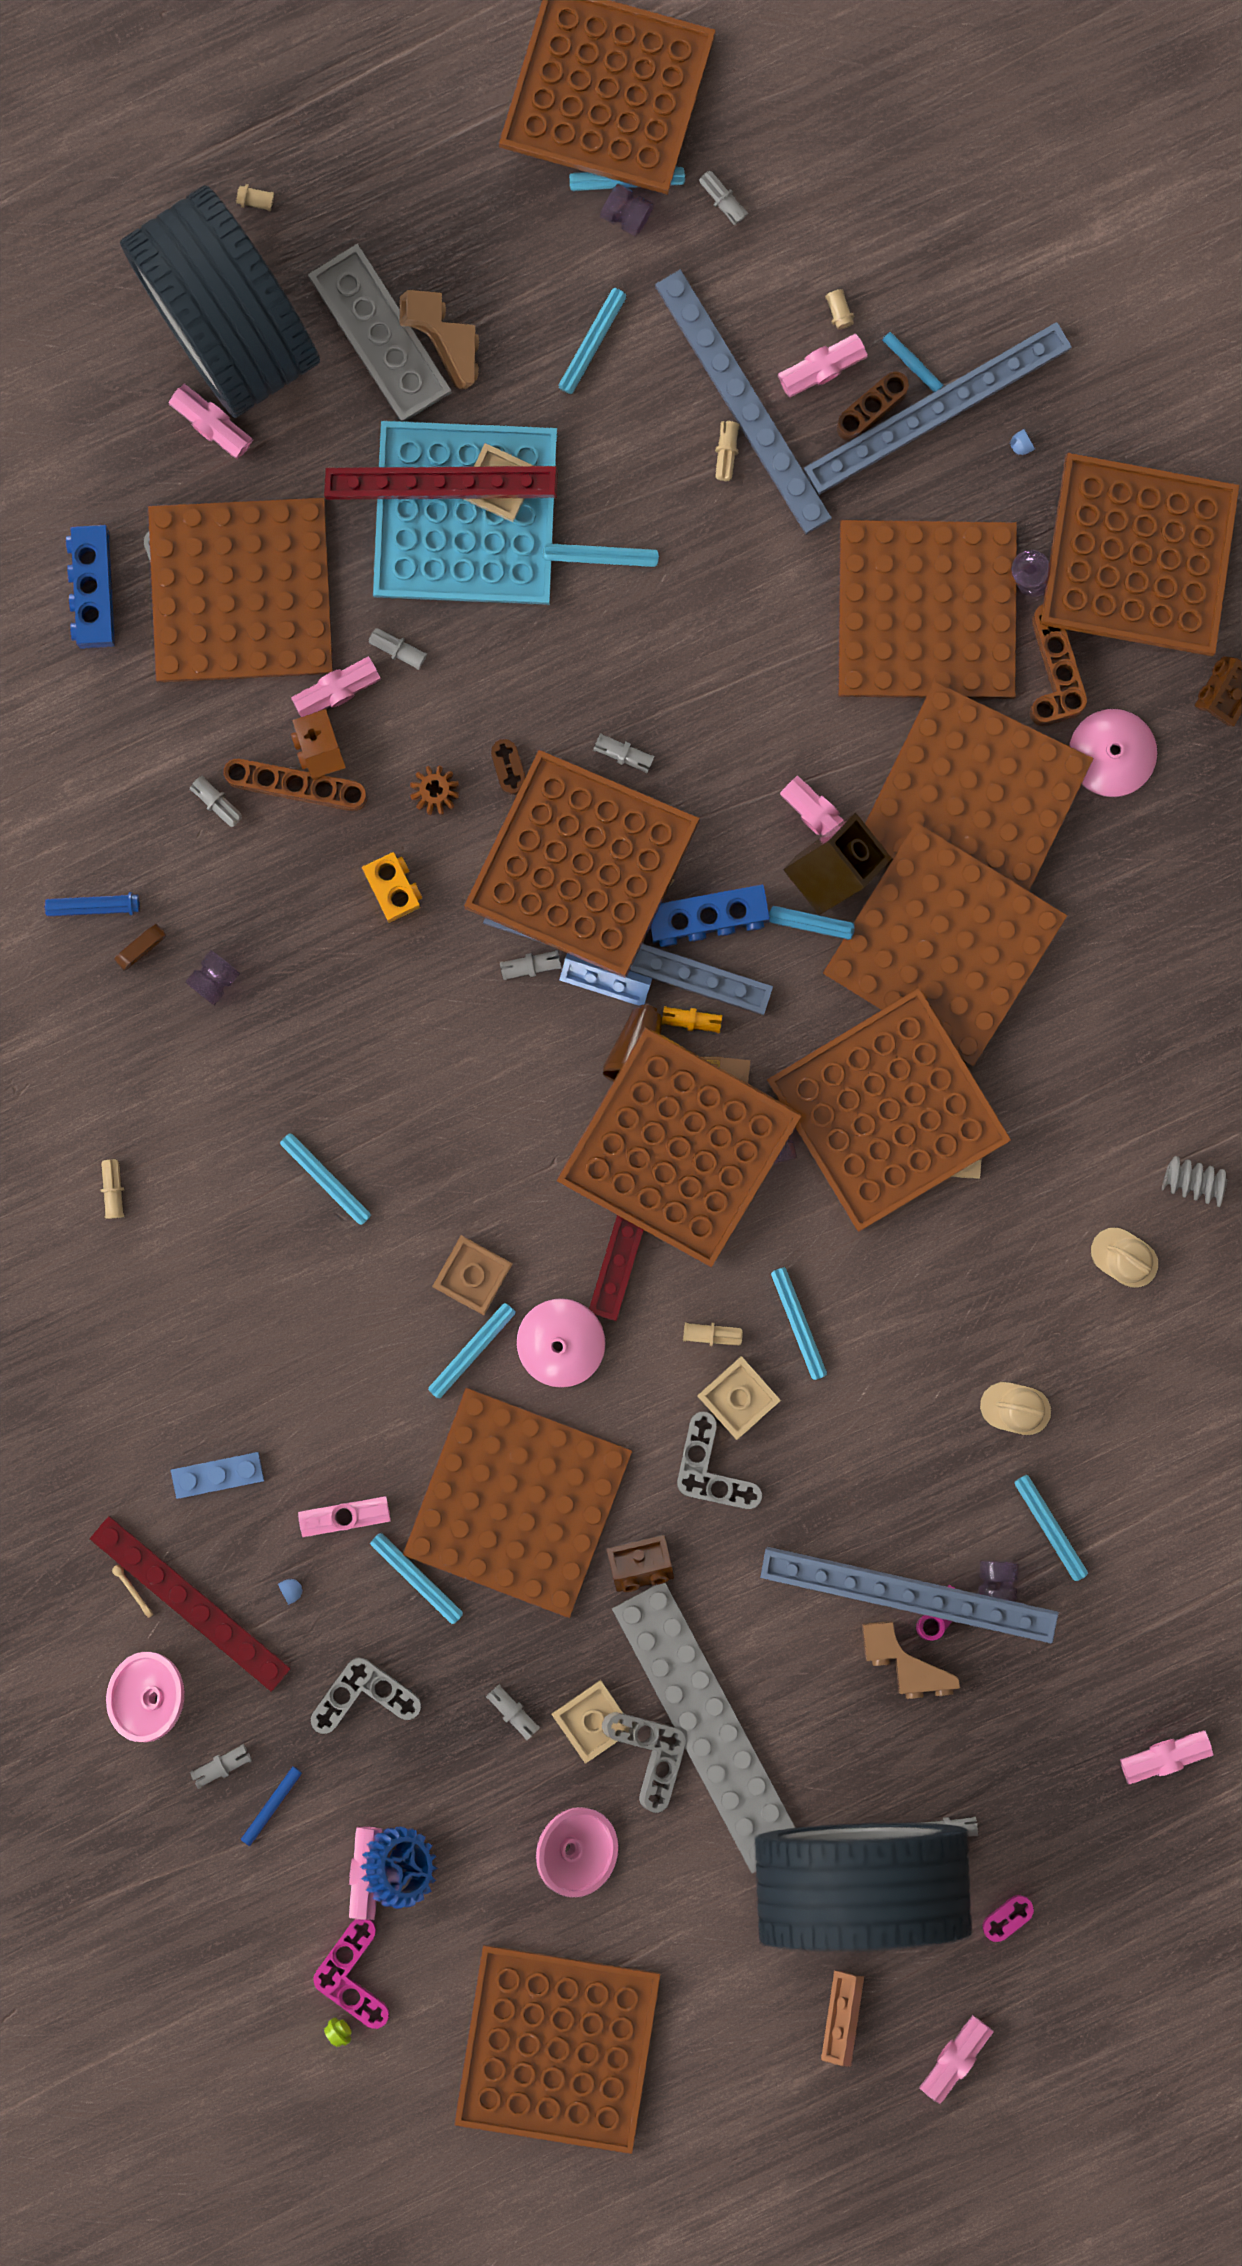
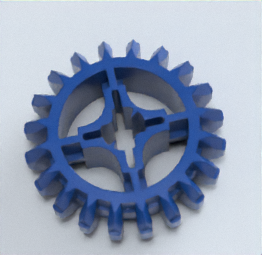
M404 1827L387 1828L383 1830V1833L374 1835L375 1841L367 1843L370 1852L362 1854L367 1860L366 1864L360 1866V1868L366 1870V1875L361 1879L369 1881L366 1891L374 1892V1900L382 1901V1905L394 1907V1909L412 1907L415 1905V1902L424 1900L423 1894L432 1892L428 1884L437 1881L432 1876V1872L439 1869L436 1866H432V1860L437 1857L434 1854H429L433 1845L424 1843L425 1836L417 1834L416 1830ZM397 1844L396 1850H393L390 1857H387L389 1851ZM411 1878L407 1887L402 1890V1887L406 1885L407 1880Z

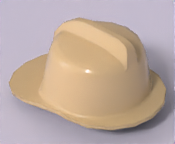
M1108 1228L1101 1231L1093 1240L1091 1256L1095 1265L1104 1273L1131 1288L1142 1287L1154 1279L1158 1270V1258L1155 1251L1141 1239L1121 1228Z
M1000 1382L991 1385L981 1398L980 1409L984 1419L998 1429L1022 1435H1033L1042 1431L1051 1418V1406L1048 1399L1042 1392L1034 1388Z

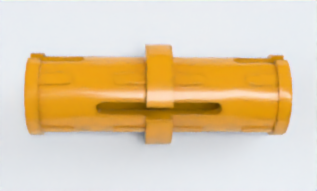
M664 1006L662 1025L688 1028L687 1031L692 1032L693 1029L720 1034L722 1015L696 1012L695 1008H691L689 1011Z

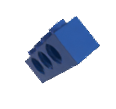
M106 525L71 527V536H66L67 553H72V565H68L67 568L69 583L73 582L74 594H69L70 611H75V623H71V639L76 641L80 649L115 647L109 530ZM90 551L96 554L93 563L88 565L81 563V557L84 553ZM87 581L97 582V589L93 593L86 594L83 592V585ZM97 610L99 617L95 622L87 623L84 621V615L87 611Z
M764 885L661 903L650 926L653 944L660 943V947H667L678 944L677 939L689 937V942L704 940L707 938L706 934L718 932V936L735 934V928L747 926V931L765 928L764 923L769 922L770 917ZM735 904L742 905L746 909V915L741 919L733 918L729 913L731 906ZM709 909L716 913L717 920L715 923L705 924L701 921L700 914L704 910ZM676 915H683L688 920V926L683 930H677L671 924L672 918Z

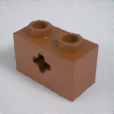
M326 709L292 720L296 732L291 733V737L296 750L302 749L301 752L297 753L302 770L308 768L312 779L346 768Z

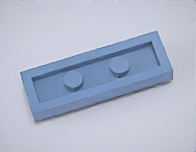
M568 953L559 979L560 981L638 1006L645 1004L652 978L629 971L627 977L623 978Z
M259 1452L171 1470L176 1499L265 1481Z

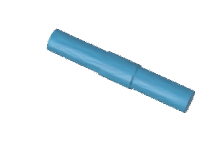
M891 332L882 339L934 393L944 386Z

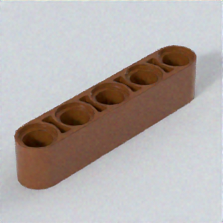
M232 759L224 767L225 779L236 789L349 811L361 810L367 802V794L364 787L356 781L325 775L312 779L310 772L244 759ZM235 767H243L246 770L244 778L239 781L230 778L231 770ZM270 772L275 776L274 782L270 786L259 784V778L263 773ZM293 778H300L304 782L302 789L298 792H292L288 789V783ZM321 784H329L332 786V793L330 796L322 798L317 795V788ZM349 790H359L361 792V799L356 803L347 802L345 796Z

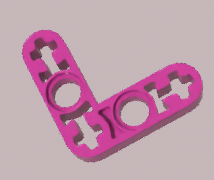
M354 1919L314 1975V1985L322 1994L367 2027L378 2029L383 2027L389 2018L387 2005L347 1976L376 1934V1925L373 1920ZM364 1923H367L369 1925L368 1932L371 1934L369 1936H361L357 1944L362 1945V1948L359 1950L353 1942L345 1940L347 1935L351 1939L354 1938L358 1931L355 1928L356 1924L362 1926ZM342 1946H347L353 1951V1959L348 1963H342L337 1959L336 1952ZM329 1960H332L337 1967L345 1971L343 1974L339 1970L335 1972L332 1978L335 1982L334 1985L328 1983L326 1986H323L321 1984L322 1977L319 1975L321 1973L328 1974L333 1966L327 1963ZM349 1988L356 1989L360 1994L359 2002L354 2005L347 2004L343 1999L345 1990ZM365 1997L371 2000L367 2003L368 2007L373 2010L377 2007L382 2009L380 2014L383 2017L382 2020L376 2019L372 2022L369 2019L371 2014L366 2009H363L362 2014L356 2011L362 2006Z

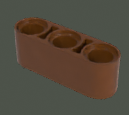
M897 371L887 374L842 412L837 424L839 437L845 441L857 438L901 403L906 397L909 387L907 377ZM891 382H898L903 390L900 393L894 394L888 390L887 385ZM876 401L881 409L874 413L869 412L865 408L866 402ZM849 419L854 420L858 424V429L851 432L847 431L842 423Z

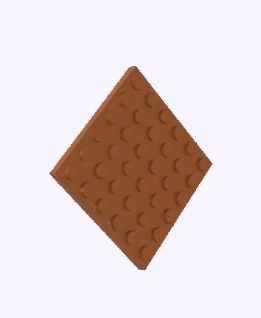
M542 0L499 141V147L668 195L716 30L611 0Z
M1067 453L1065 456L1040 625L1214 656L1216 653L1239 485Z
M324 498L148 506L157 683L322 675L333 672Z
M841 520L838 697L926 698L935 681L968 698L1014 699L1017 522Z
M934 681L865 825L891 858L894 859L917 822L1029 891L1094 758Z
M538 750L464 907L466 910L626 978L699 825L700 818Z
M916 822L855 920V931L852 939H844L823 974L881 1010L920 988L962 1059L974 1066L1067 915Z
M917 988L767 1079L779 1101L801 1113V1118L795 1128L858 1232L1011 1141L920 988Z
M645 1027L557 1177V1181L712 1268L801 1118V1113L652 1029Z
M466 1388L403 1555L570 1618L632 1450Z
M483 1945L454 2125L632 2154L660 1973Z

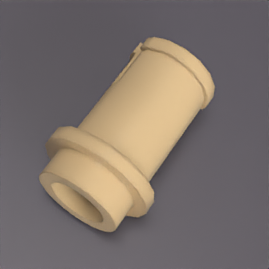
M248 184L245 187L239 186L236 203L242 204V208L247 205L271 211L274 192L249 188Z
M843 289L828 293L825 297L834 318L832 324L836 325L837 329H844L853 325V318L855 316L849 311Z

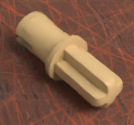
M733 421L721 422L719 445L715 449V452L718 453L715 477L721 481H730L732 478L734 458L739 451L736 448L739 424Z
M115 1159L104 1160L101 1163L103 1189H101V1193L104 1192L105 1219L123 1218L122 1191H124V1187H121L119 1161Z
M685 1322L683 1341L710 1343V1346H713V1343L739 1346L742 1343L743 1331L741 1328L714 1326V1323H711V1325H700Z

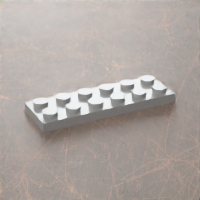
M358 244L308 274L309 279L401 422H406L451 393V389L412 328L399 325L400 309Z

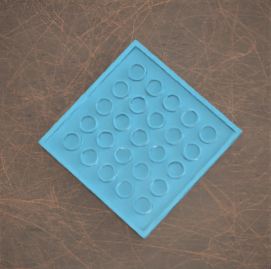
M381 421L379 467H474L485 443L534 466H556L557 428ZM525 498L514 522L463 499H377L373 597L550 605L551 561L544 560L543 548L547 543L552 544L554 498Z

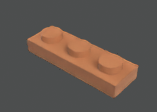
M834 1971L821 2057L822 2061L840 2066H851L864 1976L845 1971Z

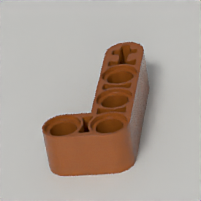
M1042 604L1033 615L1032 625L1053 693L1041 696L1035 700L1030 709V718L1036 725L1047 726L1080 715L1086 707L1087 697L1066 629L1050 626L1051 633L1044 636L1048 631V626L1040 625L1043 610ZM1051 640L1059 641L1063 648L1062 652L1052 653L1048 649L1047 643ZM1059 668L1068 669L1071 673V679L1069 681L1059 680L1056 676V670ZM1075 696L1080 702V707L1069 709L1065 704V698ZM1040 704L1048 705L1052 710V715L1048 718L1039 716L1036 709L1037 706Z

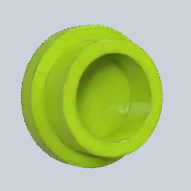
M332 2018L328 2021V2026L324 2028L328 2040L335 2047L349 2044L352 2033L349 2025L342 2019Z

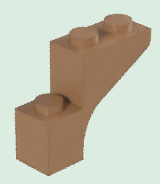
M407 290L400 296L399 325L413 327L424 332L432 340L454 386L459 389H467L478 378L479 369L478 364L475 363V352H477L479 347V336L475 334V325L441 322V320H444L446 312L445 303L442 302V293Z
M892 1621L862 1624L865 1660L872 1661L873 1666L890 1664V1659L895 1658L898 1692L905 1694L906 1699L924 1697L923 1692L935 1691V1696L952 1695L953 1689L960 1688L959 1680L955 1675L906 1654L896 1640Z

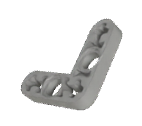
M708 1412L696 1413L691 1418L677 1480L679 1490L682 1494L689 1497L744 1509L757 1507L761 1502L762 1492L756 1484L707 1473L716 1431V1420ZM702 1416L708 1417L707 1422L712 1424L711 1429H706L703 1438H709L708 1445L701 1441H690L692 1434L698 1437L699 1428L694 1425L696 1420L700 1421L702 1419ZM694 1445L702 1446L705 1450V1458L699 1463L692 1462L688 1456L689 1449ZM689 1474H693L697 1482L704 1483L703 1477H709L710 1480L706 1486L707 1495H700L702 1488L693 1487L692 1492L686 1491V1485L682 1484L683 1478L688 1479ZM723 1481L727 1484L728 1493L725 1497L717 1498L712 1495L711 1486L714 1482ZM732 1483L739 1484L737 1490L743 1492L748 1487H752L753 1493L757 1494V1499L751 1500L750 1504H745L743 1497L735 1496L736 1502L729 1501L733 1493Z
M355 1658L348 1663L313 1712L311 1725L316 1732L321 1734L333 1731L361 1691L404 1720H411L419 1714L421 1702L413 1692L364 1658ZM362 1663L366 1666L364 1671L367 1673V1676L365 1678L360 1676L354 1684L360 1687L355 1691L349 1683L343 1682L342 1679L346 1676L350 1680L354 1675V1670L351 1669L352 1666H359ZM386 1680L391 1684L392 1692L389 1696L380 1697L376 1694L375 1685L378 1681ZM339 1687H345L350 1692V1700L345 1704H339L334 1700V1691ZM397 1689L403 1691L399 1696L401 1699L408 1701L411 1698L415 1701L413 1703V1707L416 1709L414 1713L408 1711L406 1714L402 1713L403 1706L395 1701L394 1706L388 1703L395 1696ZM328 1700L333 1707L342 1710V1712L338 1715L334 1711L329 1719L332 1725H325L321 1728L318 1725L320 1720L317 1718V1715L319 1713L324 1715L330 1707L324 1705Z
M619 1712L608 1714L602 1723L603 1732L607 1737L615 1741L652 1750L639 1800L645 1809L653 1813L662 1812L667 1808L686 1744L685 1735L682 1731L665 1724ZM619 1722L624 1726L630 1727L629 1733L623 1730L615 1732L611 1728L612 1724ZM642 1726H649L651 1730L649 1739L640 1742L637 1737L638 1730ZM659 1734L665 1737H672L673 1735L676 1738V1743L669 1745L658 1740ZM666 1761L669 1764V1772L664 1777H658L656 1767L660 1762ZM653 1780L661 1784H664V1787L662 1788L660 1786L652 1784ZM657 1794L660 1796L659 1802H651L649 1796Z

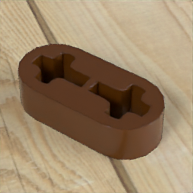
M501 739L492 746V760L501 789L506 794L517 795L525 780V774L516 745L511 740ZM501 746H506L507 750L512 749L513 753L509 754V765H505L502 757L496 756V753L500 752ZM512 769L515 778H521V781L517 782V788L512 789L510 785L504 784L508 780L507 770Z
M155 924L124 948L114 960L125 971L155 948L167 935L158 924Z

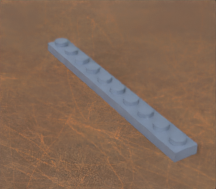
M678 270L656 283L655 288L804 533L808 534L830 521L831 516L682 271Z
M1056 322L806 466L804 472L817 494L820 495L1071 350L1072 346Z
M484 919L483 923L485 925L540 942L492 920ZM645 944L641 945L630 969L632 972L761 1015L765 1013L773 986Z
M767 1547L765 1550L760 1577L1047 1643H1053L1059 1615L1057 1611Z

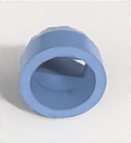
M1024 429L1017 432L1010 441L1013 451L1018 455H1025L1035 450Z
M287 1579L278 1583L288 1605L296 1602L301 1597L303 1590L297 1580Z

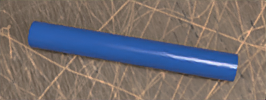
M292 1766L242 1836L241 1841L251 1846L301 1776L302 1772Z

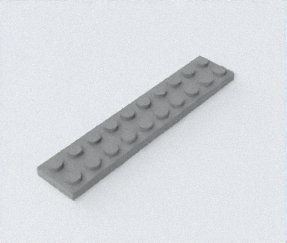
M666 1583L654 1585L613 1607L612 1610L673 1726L685 1735V1748L751 1873L756 1872L757 1863L755 1857V1837L761 1833L795 1828Z

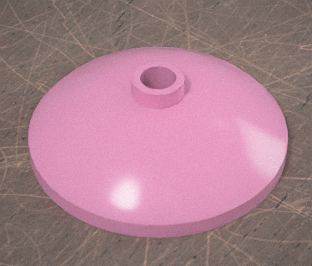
M1120 709L1101 710L1085 718L1074 731L1069 747L1094 758L1082 785L1089 791L1105 797H1121L1138 790L1150 778L1157 761V745L1150 728L1138 716ZM1117 745L1120 748V754L1113 755L1110 752V747Z
M552 1299L540 1303L525 1316L517 1334V1351L522 1365L533 1378L553 1387H571L587 1380L600 1366L605 1352V1335L600 1321L589 1308L569 1299ZM555 1341L562 1343V1351H556L553 1348Z
M141 1652L128 1657L116 1668L108 1684L106 1706L109 1719L114 1728L123 1737L132 1741L151 1742L163 1737L176 1724L183 1708L184 1685L182 1677L173 1662L161 1654Z
M571 1808L558 1814L545 1827L537 1846V1868L544 1883L554 1892L566 1897H582L596 1891L606 1882L615 1867L618 1856L616 1832L604 1815L589 1808ZM570 1844L569 1850L565 1852L566 1846Z

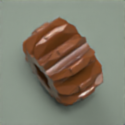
M426 766L428 776L424 777L422 773L417 772L415 775L421 783L411 782L410 784L412 789L418 790V792L410 795L411 800L421 799L416 806L418 810H422L428 805L427 815L431 816L433 814L434 807H437L439 815H444L442 805L445 804L449 809H453L454 804L449 798L459 799L460 797L459 793L451 791L459 787V782H449L453 777L452 771L442 776V766L437 767L436 774H432L431 767ZM433 784H439V788L443 792L441 795L437 793V797H431L430 791L427 790L428 787L433 788Z

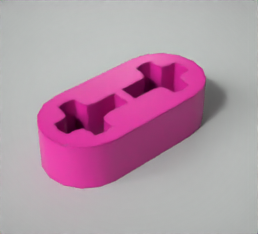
M1015 1895L1008 1899L984 1920L982 1926L985 1936L994 1942H1001L1008 1938L1032 1917L1034 1909L1031 1901L1022 1895ZM1015 1902L1027 1904L1024 1909L1026 1912L1024 1916L1016 1914L1011 1919L1008 1917L1015 1910L1013 1906ZM1005 1918L1008 1920L1001 1927L1002 1934L998 1935L996 1932L989 1933L992 1928L990 1925L991 1921L994 1920L996 1923H1000Z

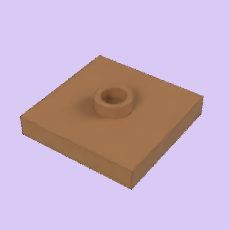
M461 1235L432 1287L476 1312L485 1315L513 1264Z

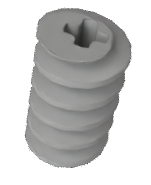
M1174 1156L1167 1167L1162 1191L1167 1184H1170L1171 1194H1175L1180 1187L1182 1188L1183 1197L1186 1198L1188 1193L1193 1191L1194 1200L1197 1201L1202 1194H1205L1206 1204H1209L1212 1198L1216 1197L1217 1207H1220L1227 1186L1226 1172L1220 1169L1215 1176L1214 1167L1209 1166L1203 1173L1202 1163H1197L1192 1169L1191 1160L1188 1159L1180 1166V1158Z

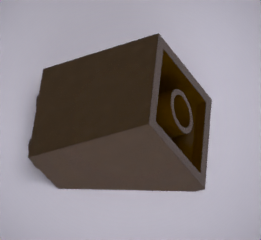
M855 812L797 854L783 870L809 904L821 915L865 888L892 858Z

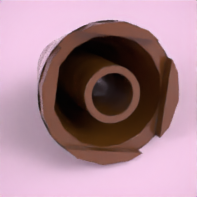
M640 1005V1008H634L603 1066V1076L608 1080L614 1082L645 1027L661 1035L662 1016L655 1007Z

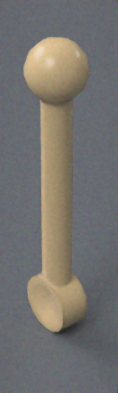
M121 1565L114 1566L112 1569L113 1574L122 1580L142 1608L144 1614L150 1618L153 1615L152 1611L125 1576L124 1568Z

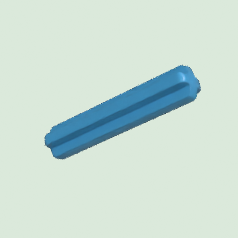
M773 906L769 913L770 923L847 940L852 939L855 931V924L853 922Z

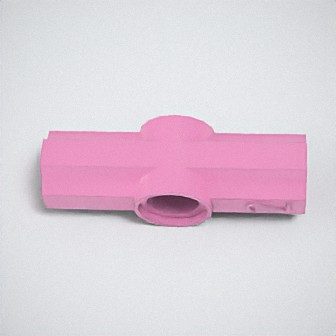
M854 334L829 348L824 346L807 355L804 361L779 373L778 378L785 393L790 398L815 384L822 385L840 375L842 370L867 358L868 355L861 339L857 334Z
M186 384L179 387L168 402L170 406L188 419L202 436L209 441L214 440L236 459L243 456L253 441L249 435L230 421V417L214 403L205 401Z
M368 656L342 671L338 669L323 676L316 685L303 690L291 697L299 715L303 717L329 707L335 708L352 699L355 693L377 683L381 678Z
M798 775L780 793L801 815L803 822L817 835H825L844 821L839 816L838 810L823 796L819 797Z
M387 1496L298 1512L302 1537L391 1522ZM342 1508L349 1509L353 1515L349 1525H342L337 1521V1512Z
M1201 1731L1178 1740L1169 1739L1150 1746L1149 1750L1120 1759V1763L1127 1783L1132 1784L1155 1775L1164 1776L1184 1768V1765L1213 1756V1751L1206 1732Z
M357 1826L354 1844L355 1852L350 1868L349 1885L352 1886L349 1918L360 1920L375 1919L377 1901L373 1899L374 1892L366 1891L369 1881L361 1879L366 1875V1870H363L360 1866L366 1864L367 1861L362 1854L370 1852L367 1843L375 1841L374 1835L382 1833L381 1828Z
M972 2015L955 2040L949 2041L937 2058V2064L919 2088L934 2101L941 2104L959 2079H963L976 2061V2055L994 2031Z

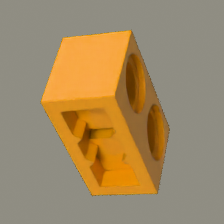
M394 852L362 867L388 923L420 908L418 900L423 898L416 883L409 884L405 874L410 871L402 856L396 858ZM384 866H392L396 870L395 876L391 880L386 881L379 877V872ZM398 892H404L409 897L407 904L403 907H397L392 903L393 896Z

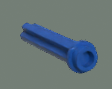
M129 892L128 895L47 899L45 900L44 908L46 916L129 913L131 916L134 915V912H139L140 903L139 895H133L132 892Z

